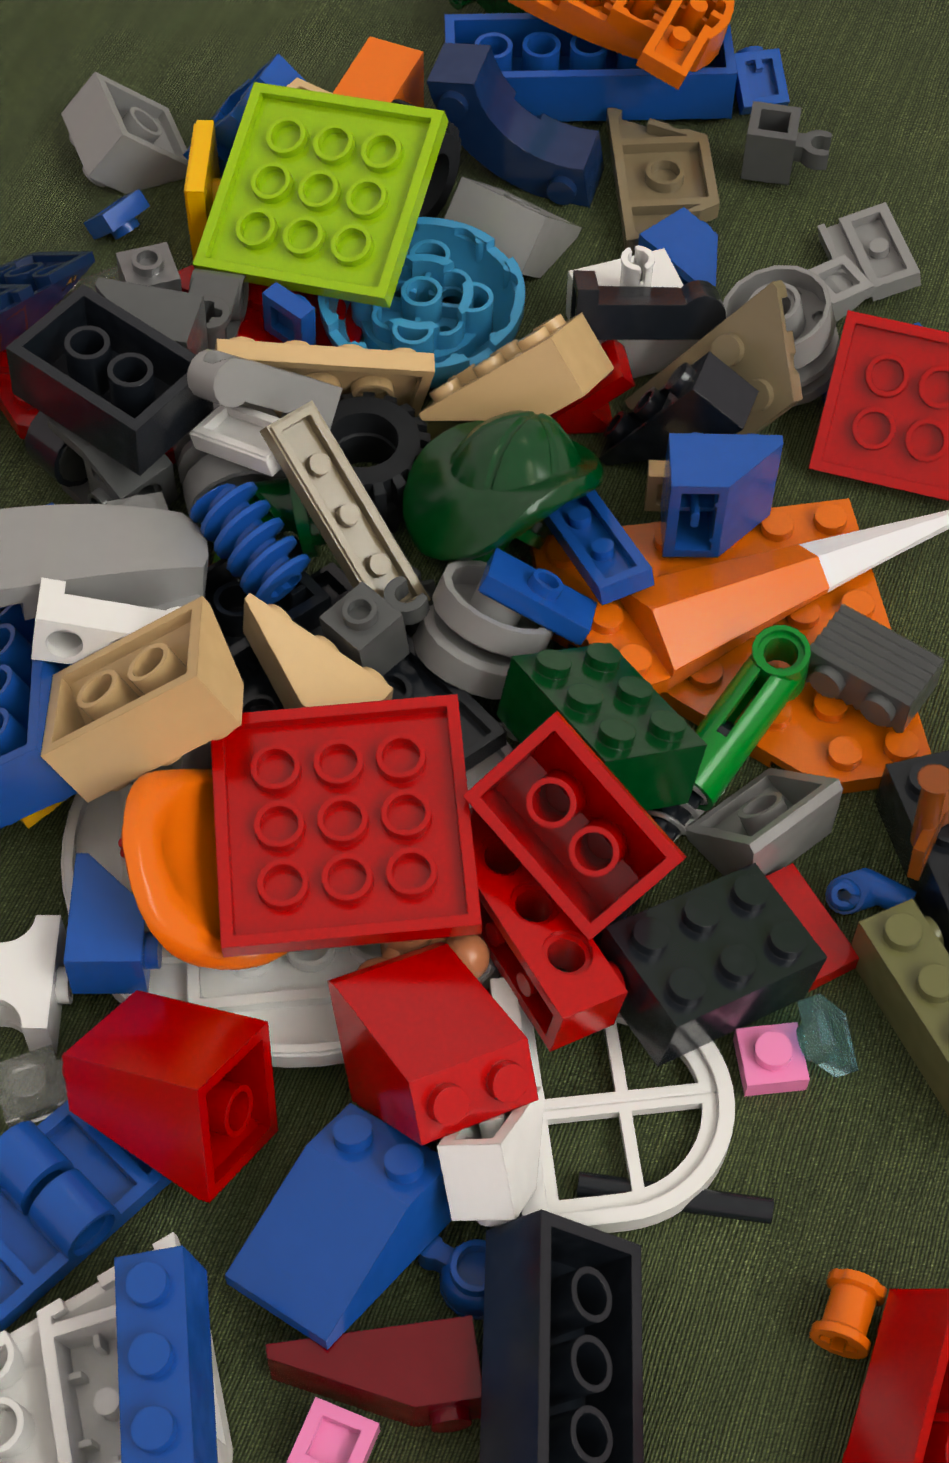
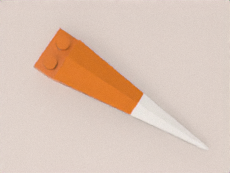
M949 510L654 577V586L603 606L598 599H594L597 605L591 631L581 646L578 644L577 646L584 647L592 643H611L635 670L652 685L658 694L664 693L757 635L765 628L772 626L805 605L896 555L948 530Z

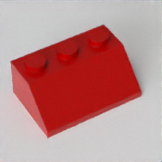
M558 711L550 716L463 795L589 941L686 858L684 853Z
M889 1289L842 1463H949V1289Z

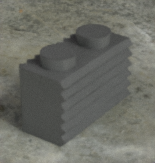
M842 604L838 612H835L833 618L829 620L827 626L823 628L821 634L810 645L811 657L806 682H810L812 687L825 697L842 699L846 705L852 704L855 710H860L869 722L877 726L893 727L896 733H903L936 688L945 659L849 606Z

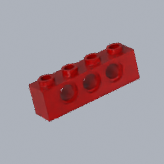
M473 807L470 808L482 921V934L477 935L487 944L490 959L518 998L521 1008L549 1052L614 1025L628 993L620 969L612 961H607L593 939L589 941L475 809ZM524 918L531 919V920H533L534 922L528 921V920H526V919H524ZM554 966L561 967L567 970L568 972L561 971L555 968Z

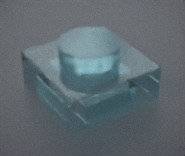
M820 993L797 1001L802 1025L797 1027L796 1033L799 1046L805 1058L809 1062L816 1063L835 1078L858 1071L846 1013Z

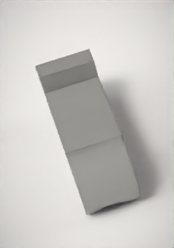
M206 349L199 352L192 359L187 373L188 386L194 395L227 408H236L247 402L283 412L282 417L313 400L329 429H331L343 389L305 375L214 349Z

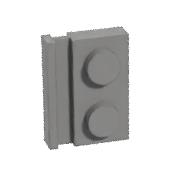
M886 202L838 218L839 224L827 228L824 223L817 226L818 237L828 260L845 254L873 283V293L868 297L873 302L921 285L920 270Z

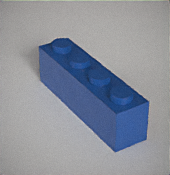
M183 1245L114 1257L121 1463H218L207 1270Z

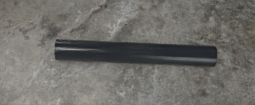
M579 1171L576 1194L578 1198L631 1192L629 1178ZM643 1180L644 1187L656 1183L654 1181ZM704 1189L681 1212L771 1224L774 1198Z

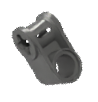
M196 268L193 270L189 284V293L204 295L209 349H215L217 338L230 339L237 337L241 321L245 319L248 307L249 283L244 282L246 275Z

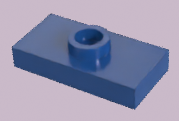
M498 548L494 550L486 564L478 591L568 641L581 646L591 631L597 602L563 584L561 579L554 573L542 568L535 569Z

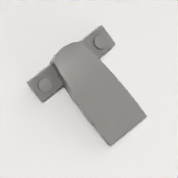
M162 491L107 501V504H57L0 509V608L20 604L25 620L36 618L41 577L66 581L65 594L160 610H167L177 606L182 607L201 596L205 598L209 560L207 540L200 532L199 527L184 513L168 510Z

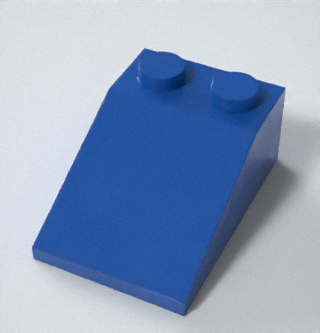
M348 1104L305 1146L226 1272V1284L328 1350L452 1221L439 1154L425 1145L421 1146L397 1129L354 1104Z

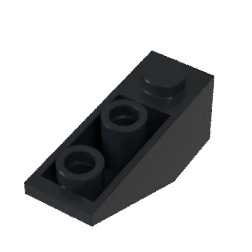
M709 351L692 365H689L687 362L680 365L671 375L667 384L659 390L652 387L646 391L635 408L629 413H626L624 410L618 412L609 422L603 433L607 441L599 460L605 465L666 458L669 433L737 434L744 429L759 391Z

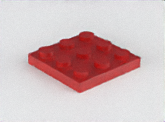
M848 310L808 469L949 501V332Z

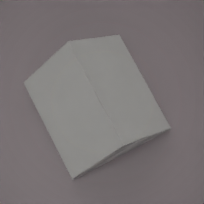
M769 768L685 828L686 837L723 876L753 863H756L763 874L768 876L789 865L832 832L843 787L837 778Z

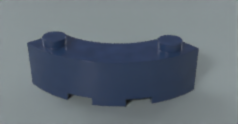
M444 43L427 79V85L436 109L443 110L448 121L458 128L461 145L485 168L517 188L533 195L550 199L559 205L575 204L590 208L604 171L599 131L571 126L553 119L544 113L536 117L528 112L514 99L517 92L511 87L499 69L491 45Z

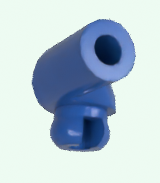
M862 868L838 876L829 883L825 893L826 902L829 907L836 913L843 915L853 914L875 906L886 910L909 899L914 900L917 895V891L868 868Z

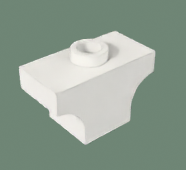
M36 915L33 925L24 935L12 941L0 942V1027L14 1028L23 1033L31 1056L57 1055L62 1005L71 1004L74 994H72L63 963L66 931L61 915Z

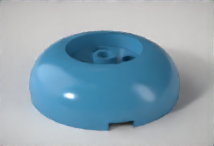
M418 217L390 308L343 300L346 304V313L351 302L352 319L362 329L361 342L350 341L346 330V318L340 320L339 315L336 313L339 299L318 295V307L325 333L333 346L356 344L365 349L393 350L396 348H410L416 352L434 353L435 374L429 389H436L446 383L448 378L457 375L473 363L476 366L489 358L491 353L515 339L524 315L525 282L514 257L508 259L504 253L495 247V239L487 233L454 220Z

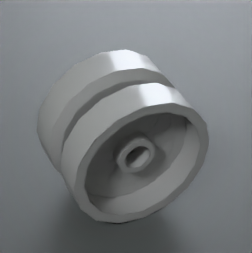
M466 560L450 563L443 572L433 593V605L429 606L430 610L427 616L420 621L412 638L415 653L429 670L446 683L469 694L488 699H501L511 656L538 653L546 650L554 632L478 591L487 562Z

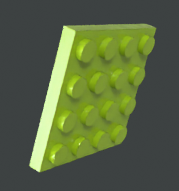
M254 82L192 265L196 269L246 275L244 279L246 283L270 287L275 282H278L291 291L390 308L449 123L445 112L437 109Z

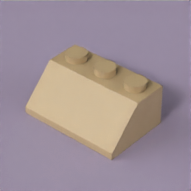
M201 596L53 674L41 757L87 803L110 791H119L125 788L132 780L160 766L173 764L182 755L212 740L225 738L235 728L242 725L244 683L210 603Z

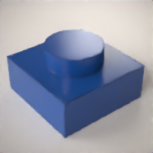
M140 189L120 197L83 224L94 240L110 233L117 240L140 225L136 216L150 207Z
M275 282L262 293L264 330L283 343L291 340H300L310 345H316L315 307L304 296L294 294L278 282Z

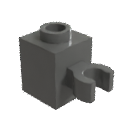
M753 101L741 179L789 185L793 161L801 162L805 167L812 170H826L832 133L825 130L799 133L801 107Z
M403 576L396 577L387 584L384 590V598L362 581L319 617L323 636L334 643L340 653L361 667H370L384 676L410 653L405 625L416 624L427 616L430 610L428 596L421 593L411 602H400L409 593L407 579Z

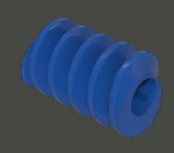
M253 481L246 482L238 487L235 484L229 483L217 486L195 502L190 510L189 517L194 523L201 524L200 532L207 541L214 542L213 550L219 558L228 560L227 569L233 577L241 578L240 587L246 595L251 593L266 604L277 603L289 594L301 580V572L310 563V558L307 554H301L292 559L287 556L295 548L297 540L292 535L276 541L274 537L282 530L284 523L280 517L262 522L261 519L269 512L271 505L267 499L249 504L248 501L258 490Z

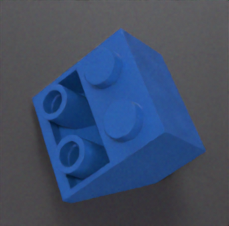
M669 433L660 503L662 557L718 558L770 515L783 448V435H759L755 433Z

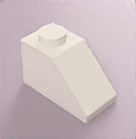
M536 1086L539 1100L445 1136L439 1142L437 1149L452 1221H477L483 1226H499L517 1219L537 1189L545 1102L543 1086Z

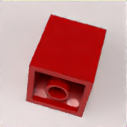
M440 941L327 981L352 1101L421 1146L539 1100L527 1037L447 943Z
M136 990L62 1054V1074L66 1083L69 1111L198 1200L210 1203L278 1131L268 1021Z

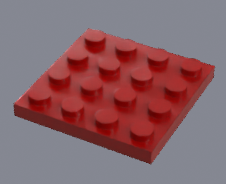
M458 694L242 713L241 726L235 728L225 738L211 741L220 939L224 958L482 934L470 806L463 797L468 791Z

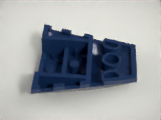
M92 251L34 252L0 265V353L64 298L95 262Z

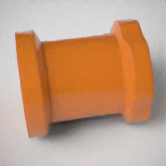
M832 1269L826 1280L827 1286L831 1290L822 1319L812 1324L809 1333L810 1338L815 1344L833 1354L851 1359H864L869 1355L871 1349V1342L867 1338L875 1308L885 1303L887 1289L877 1279L863 1272L853 1269Z

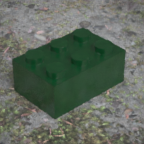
M592 643L584 647L562 650L547 649L538 653L511 656L496 715L520 743L558 711L646 811L689 802L707 744L611 643Z

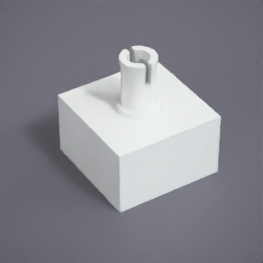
M638 245L635 246V254L632 256V250L628 247L622 252L621 259L574 269L595 271L598 286L679 288L684 286L665 248L651 251L644 246ZM573 270L568 271L566 316L568 320L570 319ZM598 340V341H599L600 344H602V343L605 342L606 340ZM699 340L617 341L625 346L632 377L637 378L661 372Z

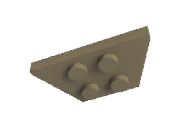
M607 108L606 126L624 250L630 247L632 254H634V248L638 246L640 233L683 207L704 222L718 218L720 201L707 134L686 128L677 129L668 123L652 118L649 119L646 127L622 120L623 110Z
M783 281L771 282L624 401L627 407L633 410L646 391L652 387L659 390L667 384L671 375L680 365L685 362L692 365L709 351L759 391L744 429L737 434H757L799 403L803 396L800 376L794 367L793 361L796 353L793 330H786L782 298L787 297V290Z

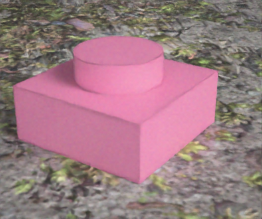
M798 1022L735 1029L733 1042L744 1097L807 1090L810 1078Z
M315 1397L286 1463H367L380 1433V1424Z

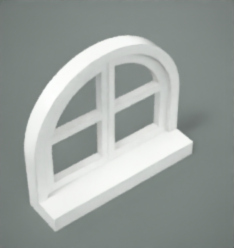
M505 978L490 979V995L528 1039L536 1086H542L534 1026L521 1008L518 998ZM619 1013L614 1025L604 1029L614 1092L545 1099L537 1189L517 1218L542 1209L606 1233H615L655 1225L681 1212L695 1196L710 1186L725 1160L732 1137L735 1120L734 1090L726 1063L715 1043L711 1041L680 1056L693 1076L695 1083L628 1090L617 1023L628 1024ZM701 1109L700 1130L686 1158L669 1175L654 1184L644 1187L632 1116ZM618 1117L631 1192L559 1200L548 1125Z

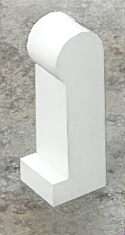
M41 577L31 659L74 664L180 607L160 610L65 594L66 581Z

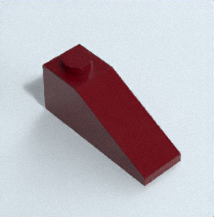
M472 1315L343 1333L328 1350L310 1338L266 1344L267 1361L271 1379L413 1427L430 1425L431 1431L437 1433H449L466 1429L472 1425V1419L481 1418L482 1378Z

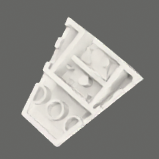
M174 1232L152 1244L154 1250L181 1246L178 1236ZM114 1267L98 1275L97 1279L99 1282L66 1301L59 1298L36 1311L37 1318L11 1333H8L6 1330L0 1332V1463H121ZM211 1334L218 1463H232L233 1446Z

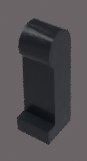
M573 270L570 319L582 312L598 340H700L726 319V311L716 287L707 281H691L682 286V288L598 286L595 271Z

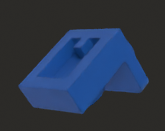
M749 46L734 53L737 69L735 92L740 115L751 114L753 101L788 106L790 100L779 48L763 50L761 46Z

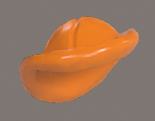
M212 769L156 770L140 776L132 785L126 798L121 837L131 889L138 909L153 936L176 958L197 967L219 970H240L258 967L287 954L288 952L223 957L220 939Z

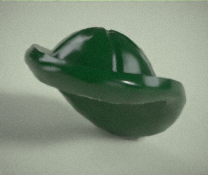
M517 410L494 416L486 421L458 424L431 440L413 463L403 493L402 507L406 529L418 550L430 558L450 562L475 559L491 553L496 548L522 535L569 501L582 498L598 488L603 482V467L594 453L571 440L560 424L553 417L544 413L535 414L533 411Z

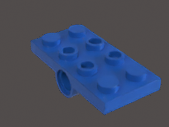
M68 1100L39 1125L36 1126L32 1121H23L14 1125L0 1136V1332L7 1329L172 1182L70 1112Z

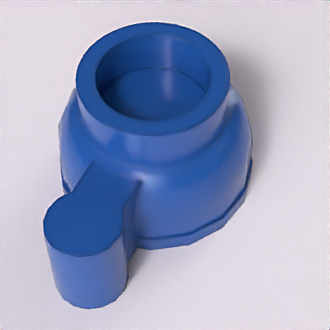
M437 1236L418 1255L420 1266L426 1270H434L440 1273V1293L447 1307L461 1317L472 1315L473 1320L484 1319L486 1241L473 1239L453 1248L444 1243L440 1236Z

